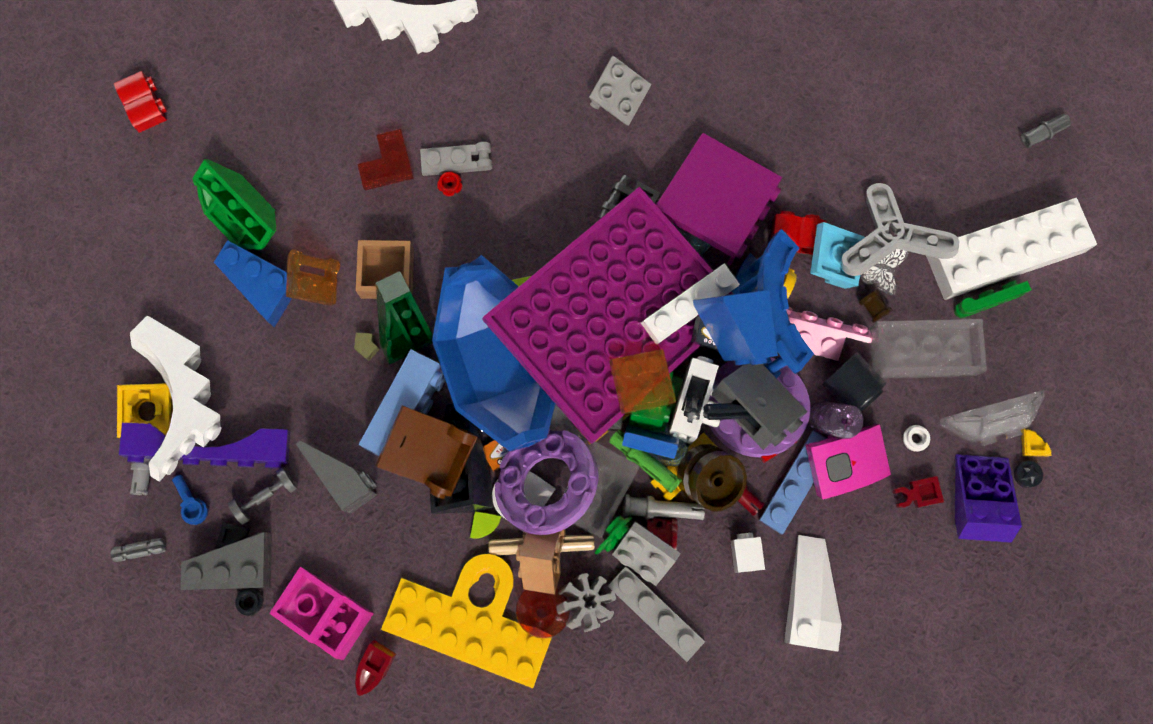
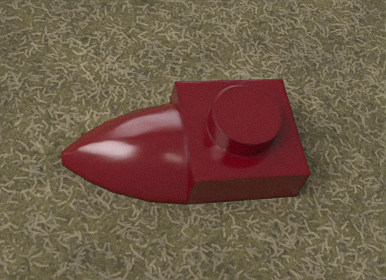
M375 640L369 643L358 665L355 685L357 695L359 696L369 693L386 676L396 656V653Z

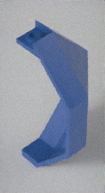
M481 255L471 263H466L459 267L445 268L432 342L456 411L508 451L530 447L547 438L556 403L482 320L484 315L519 286Z

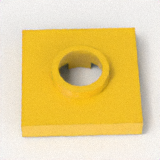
M167 384L117 385V438L121 437L122 423L151 424L166 436L173 413V401ZM145 402L155 404L156 416L150 421H144L139 416V408Z

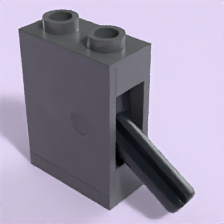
M751 363L741 366L724 378L711 395L719 404H706L703 407V416L708 420L734 419L762 450L770 444H773L775 447L787 437L785 434L787 431L791 434L794 433L803 424L800 419L807 413V410L763 364L751 365Z

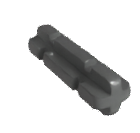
M157 538L151 541L113 547L111 549L112 561L119 562L126 559L148 556L152 553H163L166 551V543L163 538Z

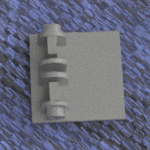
M612 56L589 96L591 100L590 105L595 109H599L601 106L629 126L651 84L616 57Z

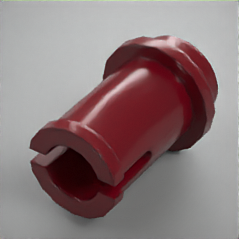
M746 484V488L738 502L754 516L758 511L751 503L760 510L764 503L747 489L748 485Z

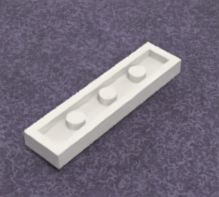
M724 263L646 318L641 324L657 345L699 315L693 305V300L725 296L740 284Z

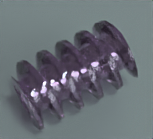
M819 401L810 408L808 422L811 428L819 434L850 439L861 431L863 416L861 411L853 405Z

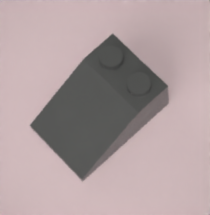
M302 441L296 443L342 511L352 514L377 496V493L374 491L377 485L369 474H366L364 471L359 472Z

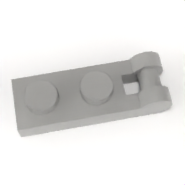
M480 142L475 145L420 149L422 175L491 170L492 160L489 159L491 144ZM479 154V160L472 161V155Z

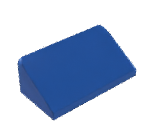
M627 425L622 446L675 459L679 438Z

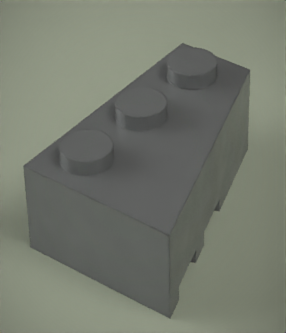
M263 532L181 562V590L271 588L272 533Z

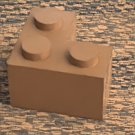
M565 529L548 535H534L523 531L524 542L523 545H518L516 560L520 561L518 577L522 578L524 590L555 594L561 575L560 553L566 536Z

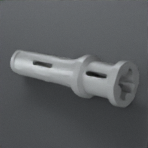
M629 494L624 495L623 518L642 516L648 520L660 516L704 519L705 511L703 510L705 508L697 503L658 501L652 496L636 498L630 497Z

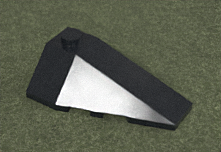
M454 403L448 404L443 421L470 431L478 437L452 496H445L444 499L430 494L431 513H471L493 508L492 482L478 427L457 412Z

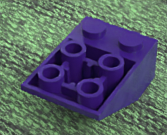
M956 454L955 523L958 539L1012 543L1019 532L1022 523L1009 458Z

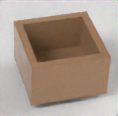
M358 240L356 292L360 298L377 299L376 282L399 271L413 295L414 248L411 242Z

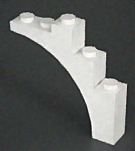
M332 0L347 28L361 25L369 17L382 41L387 38L394 39L404 30L417 54L432 51L439 44L438 33H447L454 25L460 22H469L478 14L475 0H456L437 5H411L392 0Z
M146 316L130 332L131 345L133 349L146 357L160 372L169 388L173 401L170 428L162 446L149 462L150 476L160 482L166 474L170 475L175 470L178 460L184 454H189L195 443L204 447L210 440L213 441L218 437L221 432L220 414L205 406L211 396L210 380L195 372L201 363L200 346L153 318Z

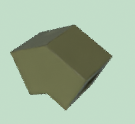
M356 333L354 349L367 361H370L380 350L374 344V336L370 333Z

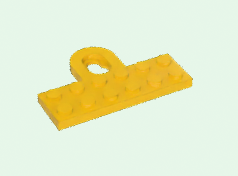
M492 554L475 556L465 564L452 597L401 578L381 628L383 631L530 688L534 687L552 638L550 634L503 617L513 589L514 578L510 566L502 558ZM490 573L495 579V598L487 607H477L470 601L469 590L475 582L479 581L481 575Z

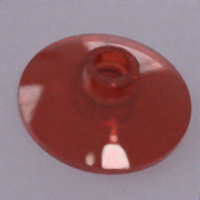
M556 588L555 594L525 590L520 595L516 605V616L525 632L537 638H551L565 628L569 620L570 610L558 614L556 606L564 601L568 603L563 594L559 595L560 590ZM537 610H544L545 617H539L537 615Z

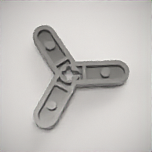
M876 183L871 185L866 192V202L876 230L843 254L841 267L846 274L858 276L868 271L896 249L940 259H950L958 253L960 241L956 235L949 232L904 223L892 189L886 184ZM889 227H891L892 232L897 235L896 237H893L891 234H889Z

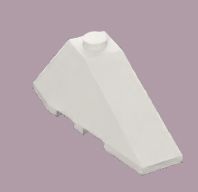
M798 535L784 642L838 651L842 624L825 539Z

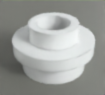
M913 425L905 430L903 442L911 451H922L929 445L930 435L924 427ZM913 434L919 435V443L913 442Z

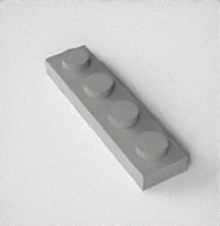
M626 566L608 585L628 607L686 662L705 643L697 633Z

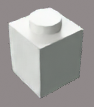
M753 533L737 534V540L731 541L735 573L765 570L761 537L753 538Z

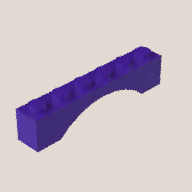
M122 423L119 455L127 458V462L144 463V458L152 459L166 436L151 424ZM260 428L249 437L236 443L220 447L194 446L189 454H184L179 460H183L184 465H199L200 461H210L211 466H227V462H238V467H254V463H265V468H281V464H288L290 432L284 429Z

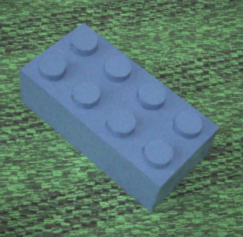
M413 350L409 351L359 443L361 447L380 456L402 405L426 415L428 414L433 405L431 398L435 390L439 392L445 383V377H443L444 374L439 363Z

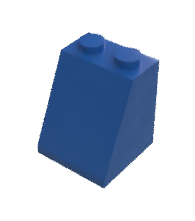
M769 290L693 300L697 313L724 361H735V365L750 363L755 365L767 363L768 357L778 356Z

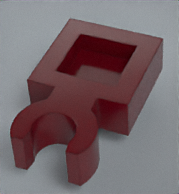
M938 476L909 482L911 490L899 487L892 491L893 494L902 493L905 497L903 503L896 504L897 508L907 507L912 501H914L915 508L944 502Z

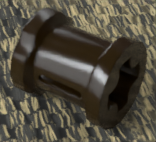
M878 289L858 302L860 306L864 305L872 316L871 321L873 324L893 311L891 307H887L879 296L880 292Z

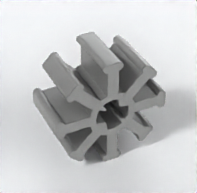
M587 573L581 574L572 580L576 588L569 582L560 589L559 595L563 594L572 602L567 603L564 601L556 606L558 614L568 610L575 612L570 621L566 623V626L570 629L581 626V620L583 619L585 625L584 632L600 627L597 618L600 619L601 623L610 620L614 611H609L600 604H608L616 600L614 591L599 596L600 588L607 582L601 576L593 579L589 587L587 579L589 575ZM584 598H587V599H588L587 605H588L589 607H587V608L584 607V605H585V601L583 600Z

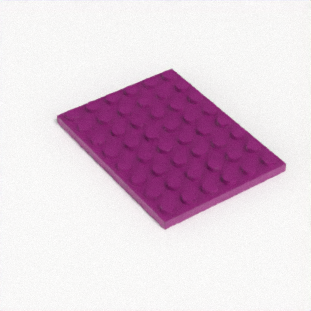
M639 186L484 315L482 320L592 444L700 346L691 342L696 317L657 345L641 322L709 275L713 270Z

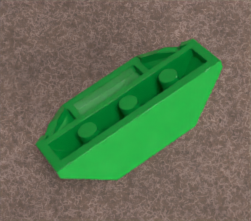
M204 159L192 178L194 186H197L198 198L203 213L233 244L243 249H264L276 232L275 209L241 174L209 159Z

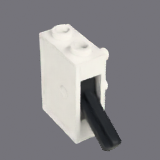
M698 356L697 359L692 358L686 368L666 435L678 437L679 441L692 444L698 437L702 423L713 427L719 426L720 420H708L703 416V407L706 404H719L709 400L710 395L717 387L713 383L719 366L714 365L713 360Z

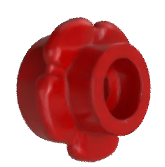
M453 172L442 174L437 183L439 191H442L445 196H453L455 193H459L462 189L461 177Z

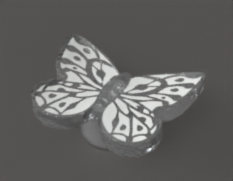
M894 250L868 271L861 274V279L867 284L876 283L878 289L888 295H894L896 293L894 269L904 262L909 251Z

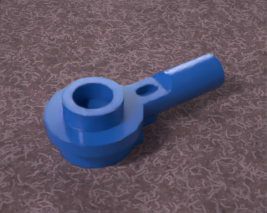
M182 475L174 477L172 481L183 500L180 505L182 519L190 525L201 524L208 516L207 504L201 499L193 498Z

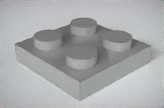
M635 522L612 555L623 565L630 567L640 574L644 580L656 586L681 553Z

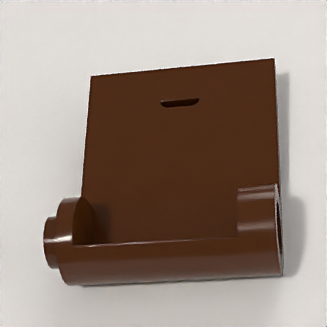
M402 405L375 466L423 483L430 488V494L444 499L445 496H452L478 436L463 428Z

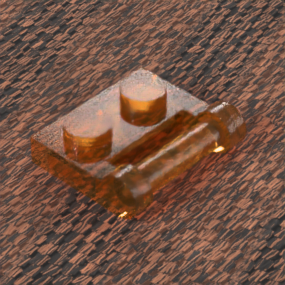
M292 249L289 252L287 262L286 297L324 305L336 304L337 273L340 270V262L332 258L325 260L304 255L301 251ZM300 265L323 269L325 274L320 276L300 271Z

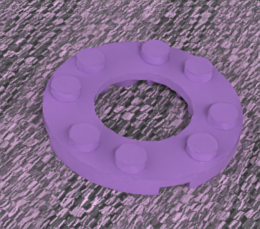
M728 361L717 370L713 385L718 386L724 378L743 365H735V361ZM788 366L779 370L781 374L777 380L807 410V413L800 419L803 424L792 434L787 431L785 433L787 437L776 447L770 444L762 450L734 419L720 420L718 427L710 426V428L725 446L745 456L761 457L780 454L793 446L801 437L810 417V400L803 381ZM710 395L709 400L718 403V401Z
M549 429L546 439L530 447L508 451L499 466L501 472L498 482H495L496 502L503 516L515 527L526 533L548 535L568 528L580 519L589 508L597 490L598 466L591 449L579 437L565 430L551 431ZM557 458L563 460L568 465L571 473L567 492L563 494L564 496L558 502L552 505L541 507L531 504L524 492V481L529 470L543 459Z

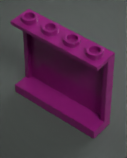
M702 133L656 206L671 223L731 256L727 263L731 265L735 257L740 259L747 248V245L744 244L747 238L752 240L759 228L756 225L757 220L763 221L770 210V207L767 206L769 200L775 202L781 191L778 185L782 177Z

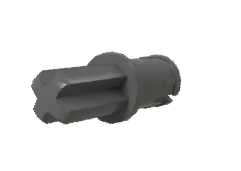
M1061 114L1047 122L1042 121L1038 127L1021 134V141L1026 148H1031L1045 139L1050 140L1054 134L1071 125L1070 117Z

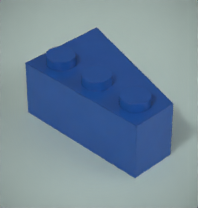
M228 240L214 261L217 267L273 327L276 326L301 285L291 274Z

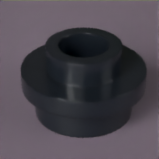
M247 588L239 592L235 600V606L241 614L251 616L261 610L263 597L258 590ZM248 597L254 599L252 607H248L245 603Z

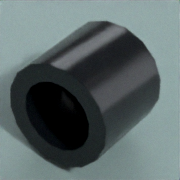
M856 352L822 385L853 415L857 411L862 412L884 392L882 389L885 387L886 381Z

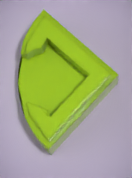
M475 511L470 538L478 539L491 534L498 527L502 516Z

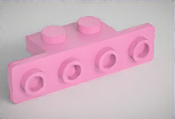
M791 307L786 310L790 323L795 324L801 337L814 352V355L839 361L846 337L872 343L873 336L871 331L864 325L853 324V326L843 324V321L837 318L828 317L826 320L818 318V315L813 312L803 311L799 313L792 311Z

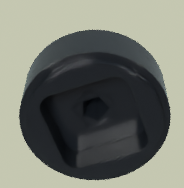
M1025 461L1015 467L1014 479L1024 488L1035 487L1043 479V470L1036 462Z

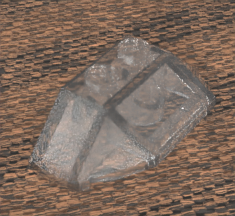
M1041 390L948 416L937 422L940 427L971 444L981 442L982 446L998 442L996 438L998 436L1005 435L1006 439L1023 435L1021 430L1031 426L1046 396V392Z

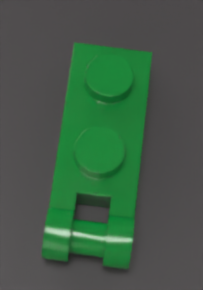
M1015 280L1003 285V290L995 293L991 289L979 294V299L977 300L973 298L964 299L955 306L954 313L959 318H965L1019 298L1032 289L1028 281L1018 284Z

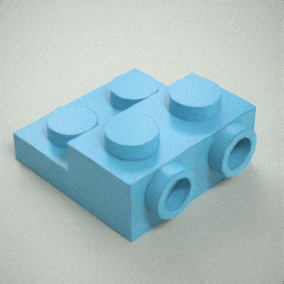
M825 222L817 224L810 274L825 278L826 283L844 289L858 286L861 275L852 276L846 274L842 270L841 261L843 254L865 237Z

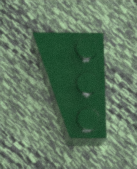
M400 271L376 282L379 341L386 360L390 365L406 357L410 350L416 352L432 344L433 335Z

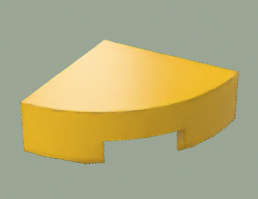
M1028 429L1021 430L1022 456H1052L1049 445L1036 432Z

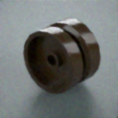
M700 444L690 449L683 456L677 471V476L682 479L678 486L684 495L712 512L724 511L732 507L741 498L746 488L747 474L742 462L712 444Z

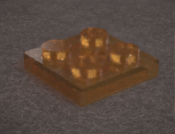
M663 349L615 358L609 361L622 414L670 405L676 402Z

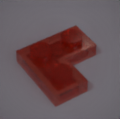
M401 129L376 135L382 158L357 164L365 191L414 179Z

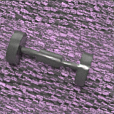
M281 467L276 471L280 479L278 483L272 487L267 486L253 495V499L245 505H242L237 498L228 502L231 512L242 525L250 520L246 510L254 504L259 505L273 496L275 490L283 485L290 493L298 489L296 482L285 467Z

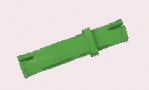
M622 430L616 431L609 443L627 456L626 459L629 462H634L641 467L647 474L672 493L682 479L673 474L648 452L622 446L625 433Z

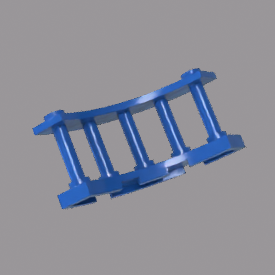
M782 229L769 241L760 258L756 259L751 253L747 255L735 275L740 285L731 291L733 294L770 291L776 346L780 357L774 361H771L768 357L767 363H763V365L776 379L781 374L779 370L785 366H788L794 374L801 371L814 355V352L801 337L795 324L791 325L786 310L789 309L787 290L784 286V277L788 273L791 261L799 247Z

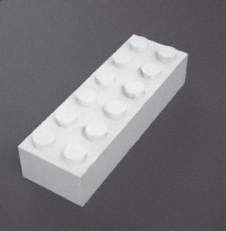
M1074 198L958 237L960 241L959 250L953 258L940 259L927 255L926 257L944 300L1085 253L1096 246L1097 243L1078 199Z

